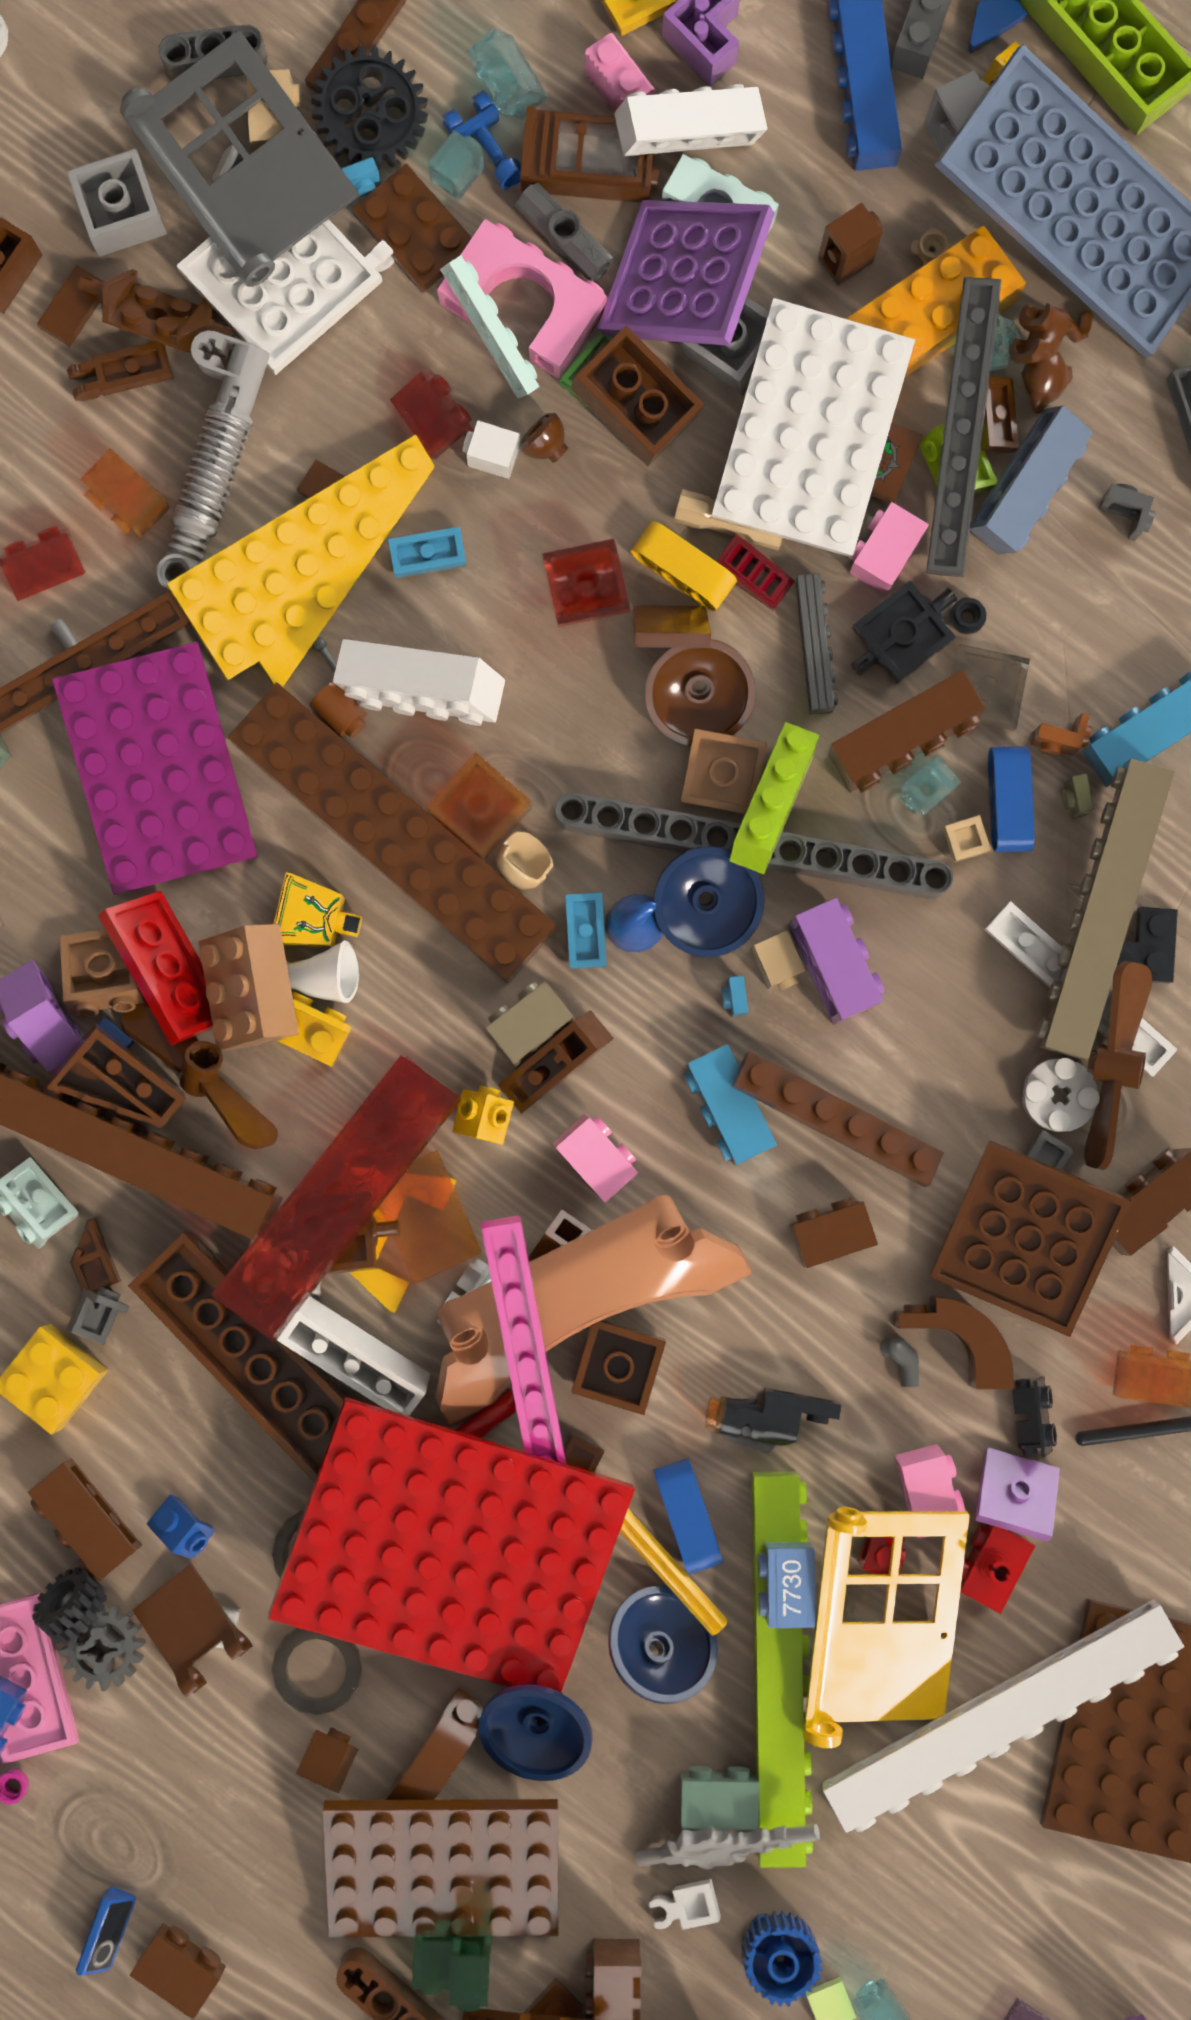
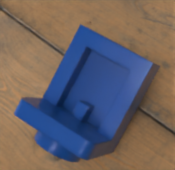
M171 1494L146 1523L172 1553L190 1559L194 1558L206 1547L209 1538L215 1532L211 1524L200 1521L179 1497Z

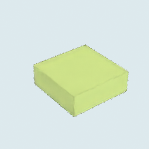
M841 1977L811 1989V1992L805 1991L816 2020H853L857 2018Z

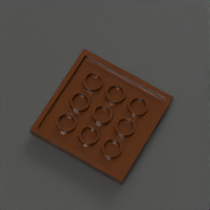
M989 1140L930 1272V1278L1070 1337L1130 1208L1131 1199Z

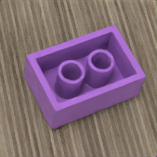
M837 898L796 915L788 924L833 1025L883 1002L881 994L885 993L879 975L876 972L871 974L865 961L869 959V953L861 938L855 939L850 926L854 924L847 905L843 904L840 906Z

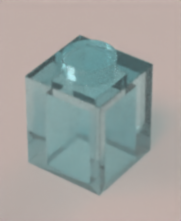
M454 130L428 163L430 180L459 201L485 168L483 151L480 144L472 137L465 136L464 138Z
M881 1978L876 1983L871 1981L865 1984L857 1992V1997L853 1999L857 2015L861 2020H912L910 2014L884 1978Z

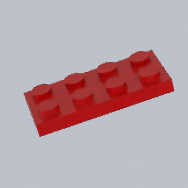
M158 891L102 911L98 915L101 923L171 1046L212 1030L213 1024L209 1001L206 996L203 965L163 893Z

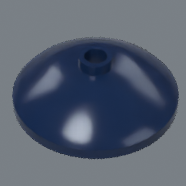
M701 846L687 850L675 857L664 868L656 883L653 902L656 904L654 915L657 924L664 936L675 947L688 954L699 957H717L728 954L746 943L754 934L761 921L765 901L761 880L756 871L730 862L732 851L718 846ZM710 892V901L706 904L700 903V894Z
M651 1586L633 1593L621 1603L610 1623L608 1648L611 1662L622 1682L639 1697L654 1703L674 1704L691 1698L701 1691L710 1680L718 1656L716 1634L711 1635L668 1586ZM650 1644H653L657 1647V1656H654L650 1652Z
M538 1685L512 1686L493 1695L482 1710L478 1726L481 1743L493 1761L516 1776L535 1781L558 1780L578 1771L587 1761L593 1742L592 1728L583 1710L564 1694Z

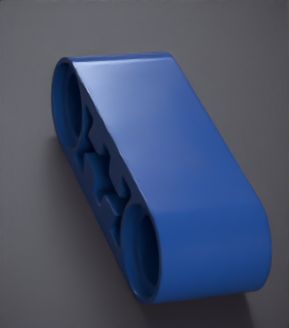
M990 747L988 752V782L993 852H1031L1034 847L1035 834L1029 747Z
M689 1458L653 1469L687 1574L691 1575L723 1564L724 1562Z

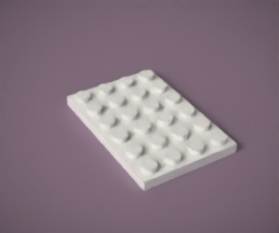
M773 298L711 517L852 557L915 339Z

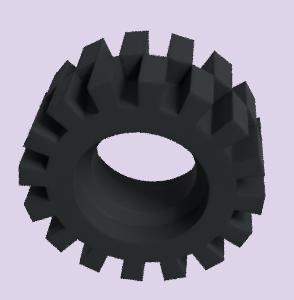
M75 1567L74 1571L70 1568L66 1570L65 1576L59 1574L55 1577L56 1582L54 1584L49 1583L45 1587L48 1591L45 1594L41 1593L38 1600L40 1603L35 1604L33 1608L35 1611L32 1614L34 1623L59 1644L60 1642L63 1644L68 1643L70 1638L73 1641L79 1638L80 1631L83 1633L89 1630L87 1625L90 1622L95 1623L98 1619L96 1613L102 1612L105 1607L102 1604L107 1599V1595L104 1594L106 1592L105 1588L80 1567Z

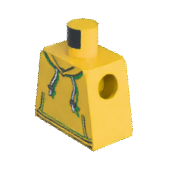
M286 872L274 924H280L284 946L330 949L335 946L338 933L358 937L362 916L343 912L345 898L342 894Z

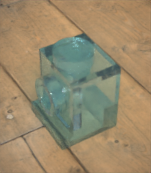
M936 755L901 786L900 790L904 795L900 798L912 813L915 814L920 811L925 816L961 784V781L941 758ZM921 785L929 786L931 788V795L925 796L919 790V787Z

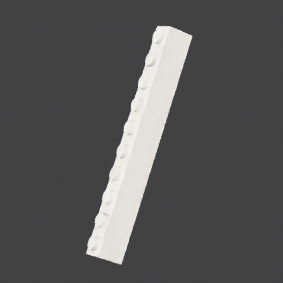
M1153 1599L823 1781V1792L846 1833L853 1829L856 1832L864 1831L876 1822L875 1817L886 1811L893 1814L904 1809L910 1803L908 1799L920 1792L923 1795L935 1792L942 1787V1780L953 1774H956L957 1777L966 1775L976 1768L975 1762L988 1755L990 1758H996L1010 1749L1009 1743L1020 1737L1028 1740L1040 1734L1044 1730L1042 1725L1055 1718L1057 1721H1063L1077 1712L1076 1707L1088 1700L1091 1703H1095L1104 1699L1111 1693L1109 1688L1123 1681L1124 1684H1130L1137 1681L1145 1674L1143 1670L1155 1663L1161 1666L1173 1661L1178 1657L1177 1651L1184 1648V1645L1161 1605Z

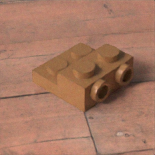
M105 929L60 936L63 1002L71 1015L76 1014V1016L85 1019L93 1018L99 1014V1010L113 1008L117 1012H130L136 1008V1004L145 1003V998Z

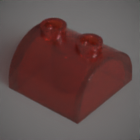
M615 538L542 553L549 596L558 628L630 613V605Z

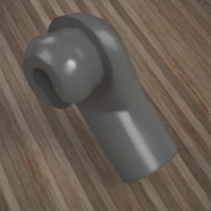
M894 1336L883 1339L880 1344V1352L883 1357H891L900 1365V1386L918 1387L919 1358L916 1350L901 1337Z

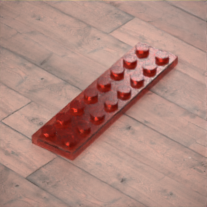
M400 1055L211 1295L274 1342L461 1101L460 1096Z

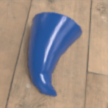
M633 894L623 897L613 904L607 914L605 928L608 938L616 947L626 952H642L652 948L661 939L663 933L654 915L656 904L653 902V898L644 894Z

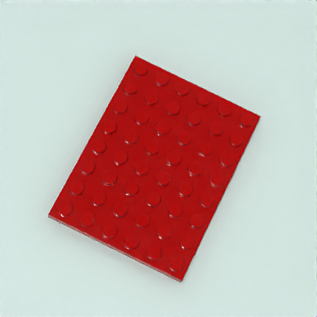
M345 1397L269 1609L268 1619L504 1686L538 1685L562 1693L632 1500L635 1487L628 1482Z

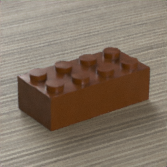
M962 669L831 743L829 757L849 792L851 793L859 789L860 793H863L879 784V779L882 778L881 775L891 771L895 775L912 765L911 761L915 759L916 755L923 752L925 757L942 749L945 746L944 743L948 741V737L955 734L959 739L977 728L976 725L981 722L980 717L985 710V706Z

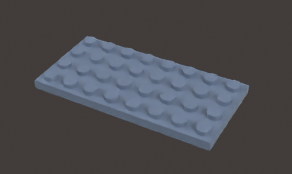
M1022 44L1012 54L934 166L1143 357H1149L1154 354L1191 300V203Z

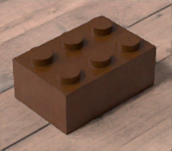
M627 325L575 376L571 386V390L647 466L694 421L705 405Z

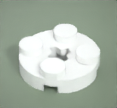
M1069 1058L1050 1059L1038 1064L1028 1073L1023 1084L1025 1086L1022 1104L1027 1116L1040 1128L1054 1132L1072 1131L1083 1126L1094 1114L1095 1107L1100 1100L1097 1085L1091 1073L1087 1072L1083 1065ZM1057 1085L1060 1089L1066 1088L1068 1090L1066 1096L1068 1101L1065 1105L1062 1102L1055 1104L1052 1102L1051 1098L1054 1096L1052 1088Z

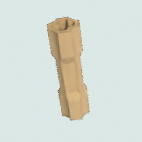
M682 490L674 522L697 529L707 528L733 536L739 535L749 540L752 544L779 551L782 537L711 517L715 504L713 499L706 495Z

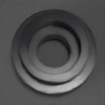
M974 598L958 600L951 608L949 615L952 627L959 633L966 635L978 632L984 626L987 617L983 604ZM970 612L973 615V621L965 622L961 617V613Z

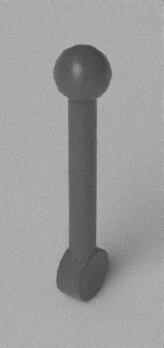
M318 637L313 643V648L321 652L335 673L337 663L326 648V640Z

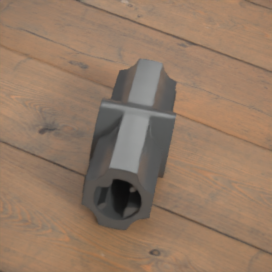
M539 183L531 184L522 192L521 197L516 202V209L549 241L552 251L564 256L587 280L594 282L602 278L613 264V257L581 226L577 214L571 210L564 209ZM561 229H568L573 232L568 237H562L556 233Z

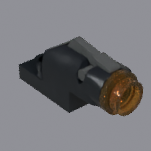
M764 1387L761 1403H757L758 1399L749 1398L733 1399L725 1396H720L719 1399L710 1398L705 1428L714 1429V1433L722 1434L726 1439L764 1453H770L776 1445L784 1446L796 1443L802 1413L807 1414L806 1420L828 1424L829 1418L839 1420L842 1405L834 1400Z

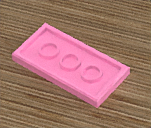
M43 1592L0 1603V1676L27 1689L22 1703L26 1704V1708L15 1726L10 1724L4 1735V1738L8 1739V1743L0 1756L2 1764L74 1745L79 1741L55 1641L42 1631L32 1619V1614L35 1613L33 1610L34 1605L40 1603L38 1597Z

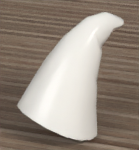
M342 941L306 960L286 961L291 991L319 999L349 1003L358 989L359 965L356 953L348 941Z

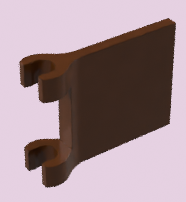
M193 1564L186 1566L132 1610L171 1667L178 1687L185 1697L196 1693L207 1684L204 1676L193 1665L221 1642L227 1655L232 1660L242 1656L253 1647L248 1637L232 1623Z

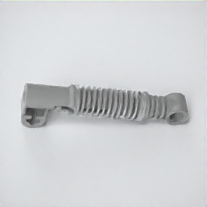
M208 330L199 333L191 344L193 359L201 371L210 377L222 380L216 402L209 406L204 421L208 426L201 427L206 432L205 434H199L203 442H196L200 450L195 449L194 453L198 457L191 458L195 466L190 465L189 469L193 472L186 474L190 481L183 482L187 486V489H181L185 496L178 497L179 501L188 506L176 505L175 512H173L172 521L175 525L174 531L177 534H172L171 540L174 543L169 542L168 548L172 551H166L165 557L160 560L157 566L156 574L158 581L168 591L167 583L170 582L172 570L177 567H184L187 572L199 565L200 563L197 560H203L204 557L200 551L205 552L207 548L203 542L208 543L209 539L216 535L220 526L217 521L221 520L222 516L219 513L225 511L222 505L227 504V500L224 497L230 496L227 489L232 488L230 482L235 480L232 474L237 473L238 470L235 466L240 465V461L237 458L243 456L240 450L245 449L243 443L248 441L246 435L250 434L253 421L250 415L270 357L267 351L256 345L215 331ZM216 348L220 356L227 359L229 350L233 349L226 370H223L224 365L219 356L212 355L210 360H208L205 355L206 352L213 353Z

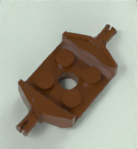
M131 269L103 282L83 274L79 278L78 290L98 296V302L102 304L103 323L189 353L191 352V344L195 336L204 331H215L235 338L236 329L215 323V320L212 319L211 304L205 298H203L200 305H197L187 299L177 298L157 291L151 286L138 284L137 270Z

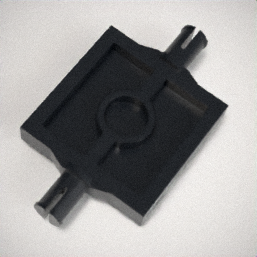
M909 581L853 625L852 629L865 644L867 652L851 663L853 670L858 668L856 673L861 676L866 670L877 663L898 684L950 644L956 636L945 624L941 612L957 601L956 595H951L953 591L947 588L931 601V599L922 595L915 585Z

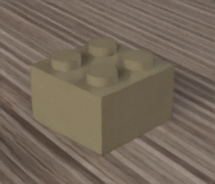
M534 981L517 995L520 1000L510 1009L504 1005L488 1018L491 1024L486 1027V1030L516 1068L574 1021V1016L546 981L539 986Z

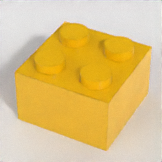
M52 1324L39 1327L1 1375L0 1394L52 1435L65 1427L109 1369Z

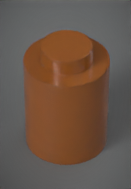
M332 681L315 695L310 706L341 738L347 735L353 738L366 726L364 719L367 713L354 699L345 696V690Z

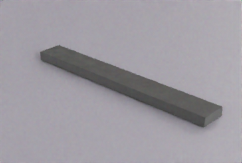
M964 277L926 573L930 575L964 577L1002 286L1001 279Z

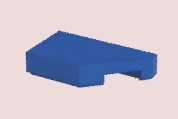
M982 0L978 3L968 46L970 53H973L1025 20L1027 11L1019 0Z

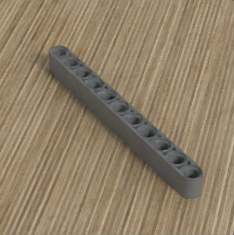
M566 793L557 800L555 805L557 823L564 830L682 853L696 847L711 846L707 841L706 835L712 831L721 832L726 838V844L722 847L732 851L736 835L741 826L739 823L580 793ZM568 804H575L581 808L582 814L576 820H568L563 817L562 809ZM604 811H612L617 815L618 822L612 827L602 826L597 819L598 815ZM641 817H646L653 822L654 830L648 834H641L635 829L634 822ZM677 824L685 825L690 831V837L684 841H678L672 837L670 829ZM787 832L781 833L767 869L927 899L941 896L951 887L953 882V873L950 867L941 861ZM785 844L794 846L798 852V859L794 861L784 860L779 853V848ZM820 851L830 853L834 859L833 867H821L816 861V853ZM853 859H865L870 865L869 874H857L852 867ZM891 865L901 866L906 872L905 881H894L889 875V867ZM933 871L940 875L942 879L941 888L934 889L927 885L925 881L926 872Z

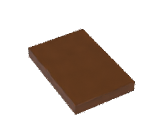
M633 605L635 646L661 648L711 647V630L706 606Z

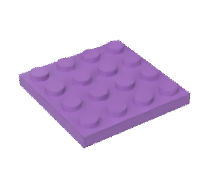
M642 200L598 326L600 333L604 337H615L627 325L640 339L730 346L775 214L771 206L766 204Z

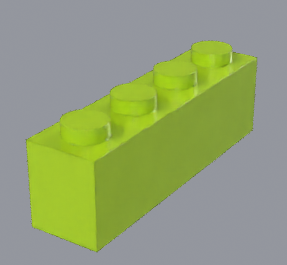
M785 722L736 835L730 862L765 874L813 760L820 737L819 734Z

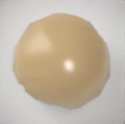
M520 831L512 833L501 844L495 859L500 875L509 884L520 890L539 886L553 867L549 851L541 841L527 832Z

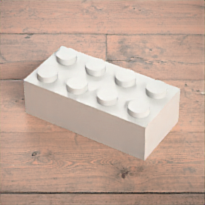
M343 639L333 683L345 690V696L359 700L360 706L366 709L381 711L382 706L393 707L394 712L403 715L414 716L415 711L426 712V716L436 720L447 721L448 716L460 717V721L466 724L481 726L482 721L496 723L505 679L478 657Z

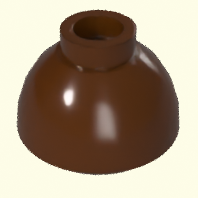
M550 412L541 417L521 439L519 444L520 451L535 459L549 458L553 463L561 458L567 451L568 446L564 443V427L555 412Z

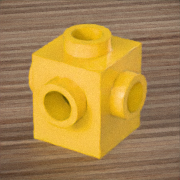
M479 1085L478 1092L463 1089L452 1132L503 1145L514 1101L500 1098L501 1090Z

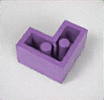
M678 0L663 14L662 38L711 87L736 64L739 41L725 26L738 16L740 0Z
M33 960L0 979V1012L5 1017L1 1022L6 1032L12 1039L17 1037L21 1039L24 1043L22 1048L32 1063L39 1061L47 1072L58 1067L82 1039V1035L78 1026L59 1004L53 984Z

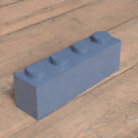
M1064 405L1044 409L972 520L970 531L997 554L1020 551L1030 539L1029 533L1035 523L1047 513L1049 509L1048 503L1055 492L1060 490L1068 479L1067 473L1070 468L1086 452V443L1092 436L1093 431Z

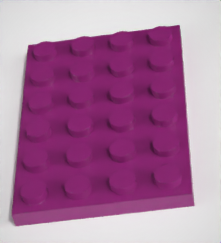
M198 642L52 679L113 895L258 857Z

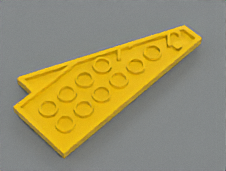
M416 435L167 583L168 589L227 681L258 662L273 686L276 682L282 687L285 685L435 468Z

